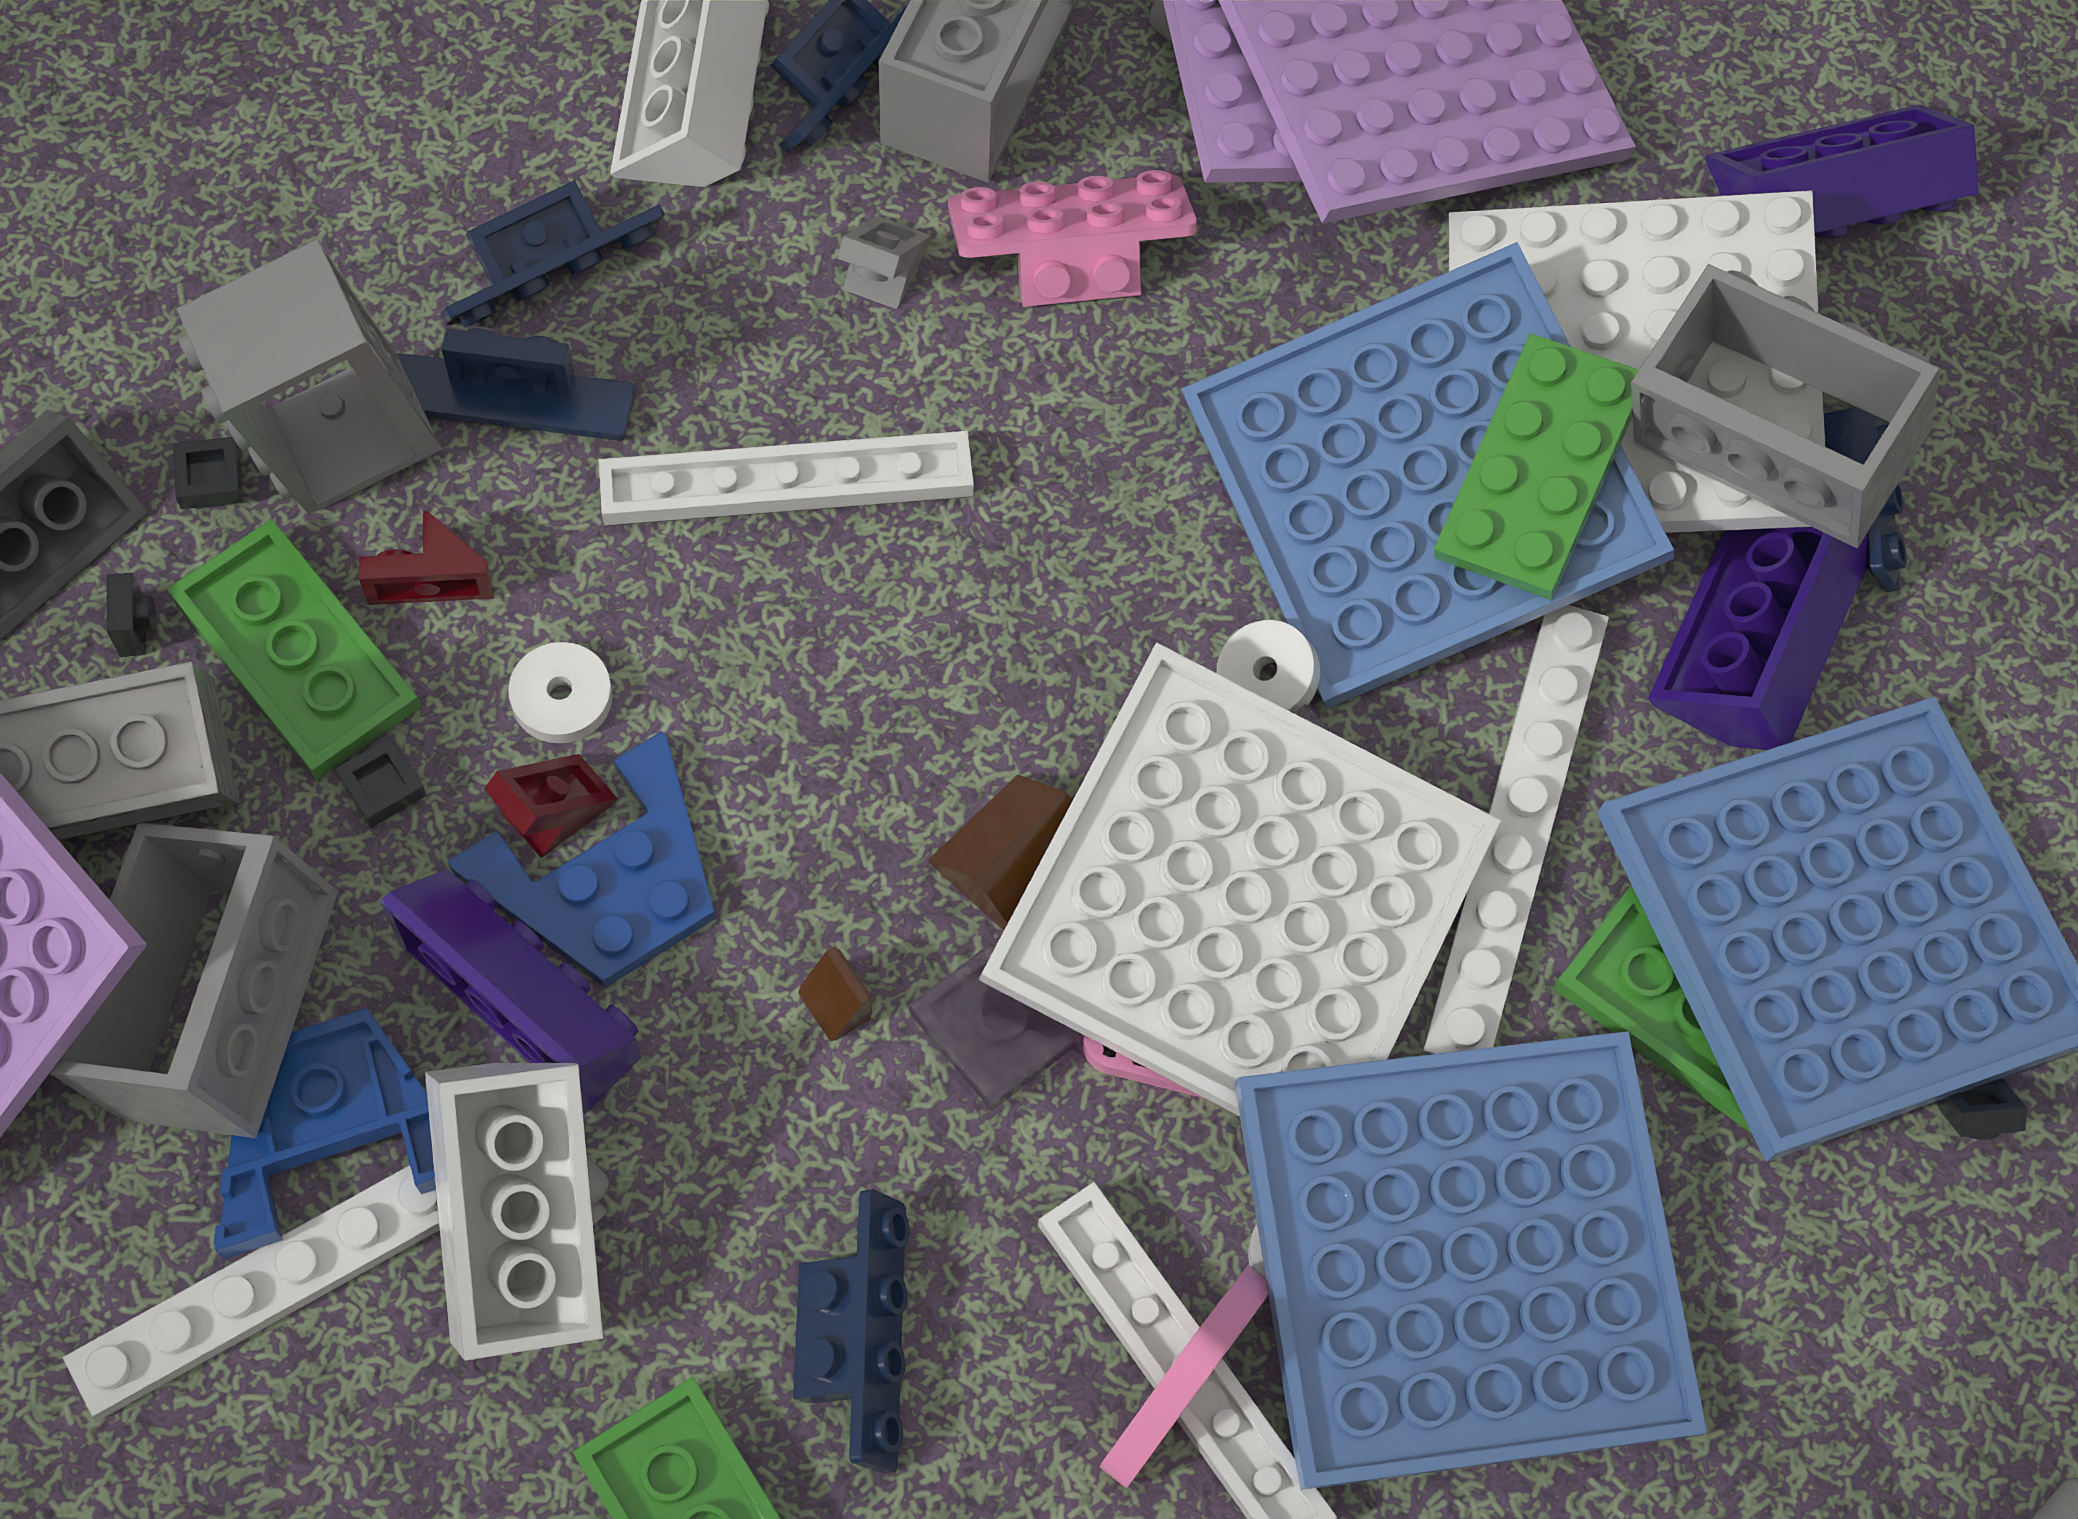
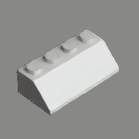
M641 0L610 175L615 178L706 187L741 170V164L746 154L744 145L749 115L754 104L752 96L756 71L761 59L760 46L764 22L769 10L768 0Z
M489 1063L425 1072L450 1343L466 1361L603 1339L578 1064Z

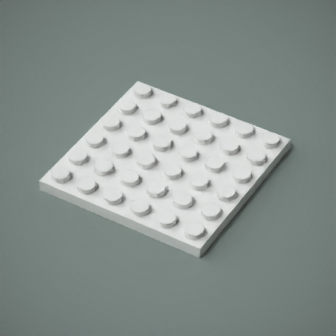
M1812 191L1449 212V271L1518 242L1570 346L1638 370L1708 264L1726 272L1730 270L1742 272L1752 278L1759 287L1781 297H1797L1808 303L1818 313ZM1715 341L1711 343L1688 383L1825 447L1823 394L1821 390ZM1632 417L1621 446L1665 533L1811 527L1634 442Z
M1156 642L990 956L979 981L1240 1116L1235 1089V1081L1239 1077L1388 1059L1501 820Z

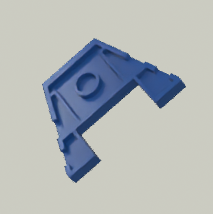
M663 731L613 760L616 771L646 814L535 882L531 881L498 830L447 861L451 871L463 883H466L470 878L476 880L493 896L498 903V909L509 917L512 916L516 920L523 922L540 937L541 941L605 988L716 919L668 739Z
M368 1008L291 1032L257 1137L231 1136L228 1167L222 1171L220 1194L224 1198L220 1226H215L214 1234L215 1250L223 1260L283 1240L269 1177L319 1159L402 1133L416 1188L421 1195L436 1190L427 1093Z

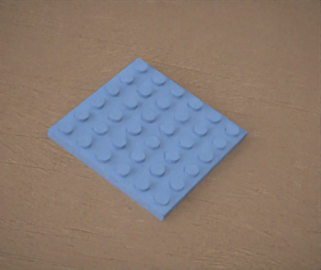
M1518 242L1181 389L1286 623L1301 632L1316 650L1320 662V681L1317 691L1326 709L1674 559V549L1621 445L1552 601L1443 562L1434 557L1433 549L1529 334L1532 333L1570 346Z
M1931 697L1604 802L1597 812L1765 1162L2078 1051V964L1936 697Z
M1629 1031L1243 1076L1235 1081L1294 1458L1301 1490L1683 1439L1707 1434Z

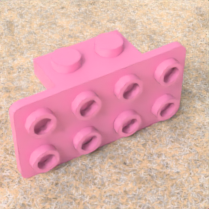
M1161 170L1145 171L1136 178L1115 180L1105 176H1090L1081 179L1078 183L1052 185L1047 182L1037 181L1026 183L1020 189L994 191L986 187H975L963 191L961 195H954L948 198V212L960 256L973 258L1018 253L1019 289L1023 307L1141 295L1139 241L1186 237L1197 232V219L1181 178Z

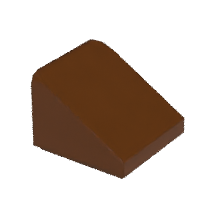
M834 946L825 952L801 984L798 991L799 996L830 1041L838 1040L869 1021L872 1015L870 993L841 950L836 949Z

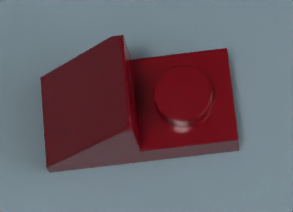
M423 511V553L412 554L405 550L390 549L380 552L377 556L359 557V581L368 605L494 599V586L487 561L428 511Z
M580 754L498 770L484 788L500 807L503 817L515 827L540 858L547 855L614 805L618 800Z

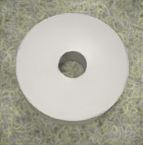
M1261 620L1242 627L1229 638L1220 653L1217 663V674L1297 715L1306 708L1317 691L1320 681V662L1313 645L1296 628L1281 621ZM1269 663H1276L1277 672L1274 677L1267 681L1260 680L1262 668Z
M555 642L542 645L530 651L518 662L509 681V699L517 722L527 733L542 741L569 743L580 740L599 728L611 708L612 687L604 663L595 653L578 644ZM557 686H567L572 689L571 694L565 699L557 700L549 696L552 689Z

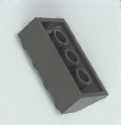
M45 411L0 449V640L148 513V510L70 417Z

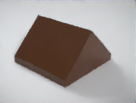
M1016 775L928 859V863L1004 931L1067 813L1072 799L1064 790Z

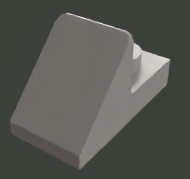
M880 216L874 217L843 235L837 259L850 263L843 290L897 309L924 256L932 235Z

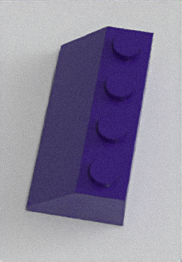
M1920 104L1706 155V163L1721 196L1812 191L1814 235L1817 237H1833L1845 234L1849 231L1848 225L1864 221L1871 224L1896 222L1903 218V212L1918 208L1925 211L1950 209L1957 205V199L1979 194L1975 125Z
M1813 527L1724 530L1649 694L1648 700L1652 706L1733 747L1769 750L1791 743L1870 561L1869 541L1866 536L1859 547L1855 548Z
M447 869L392 890L380 900L399 945L528 1063L578 1064L582 1111L584 1114L641 1059L637 1039L634 1037L639 1030L631 1019L615 1005L610 1004L604 1010L587 994L591 991V986L585 978L568 963L563 962L557 968L540 953L545 948L544 944L523 922L516 920L510 926L494 911L498 907V903L476 880L470 878L464 884Z

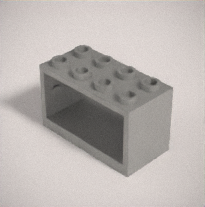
M910 0L879 60L880 143L989 183L1076 6L1077 0Z
M318 239L176 308L187 332L178 337L179 344L192 368L196 372L202 370L209 383L208 386L201 389V393L212 415L219 424L226 423L233 439L242 451L248 448L263 476L270 475L284 501L294 497L307 514L326 508L442 450L397 352ZM344 360H347L351 365V368L273 407L266 400Z
M1708 264L1631 381L1634 442L1858 548L1932 429L1939 368L1932 365L1919 352L1908 348L1898 350L1874 339L1867 330L1851 322L1839 323L1815 312L1808 303L1797 297H1781L1761 288L1752 278L1742 272L1735 270L1726 272ZM1715 341L1886 420L1890 424L1865 464L1858 463L1688 383L1711 343Z
M192 661L0 700V773L58 841L240 803L215 680Z
M137 823L129 848L123 855L121 870L110 901L147 943V946L57 1062L50 1074L118 1119L256 1138L338 890L275 836ZM212 890L231 892L168 1074L149 1072Z

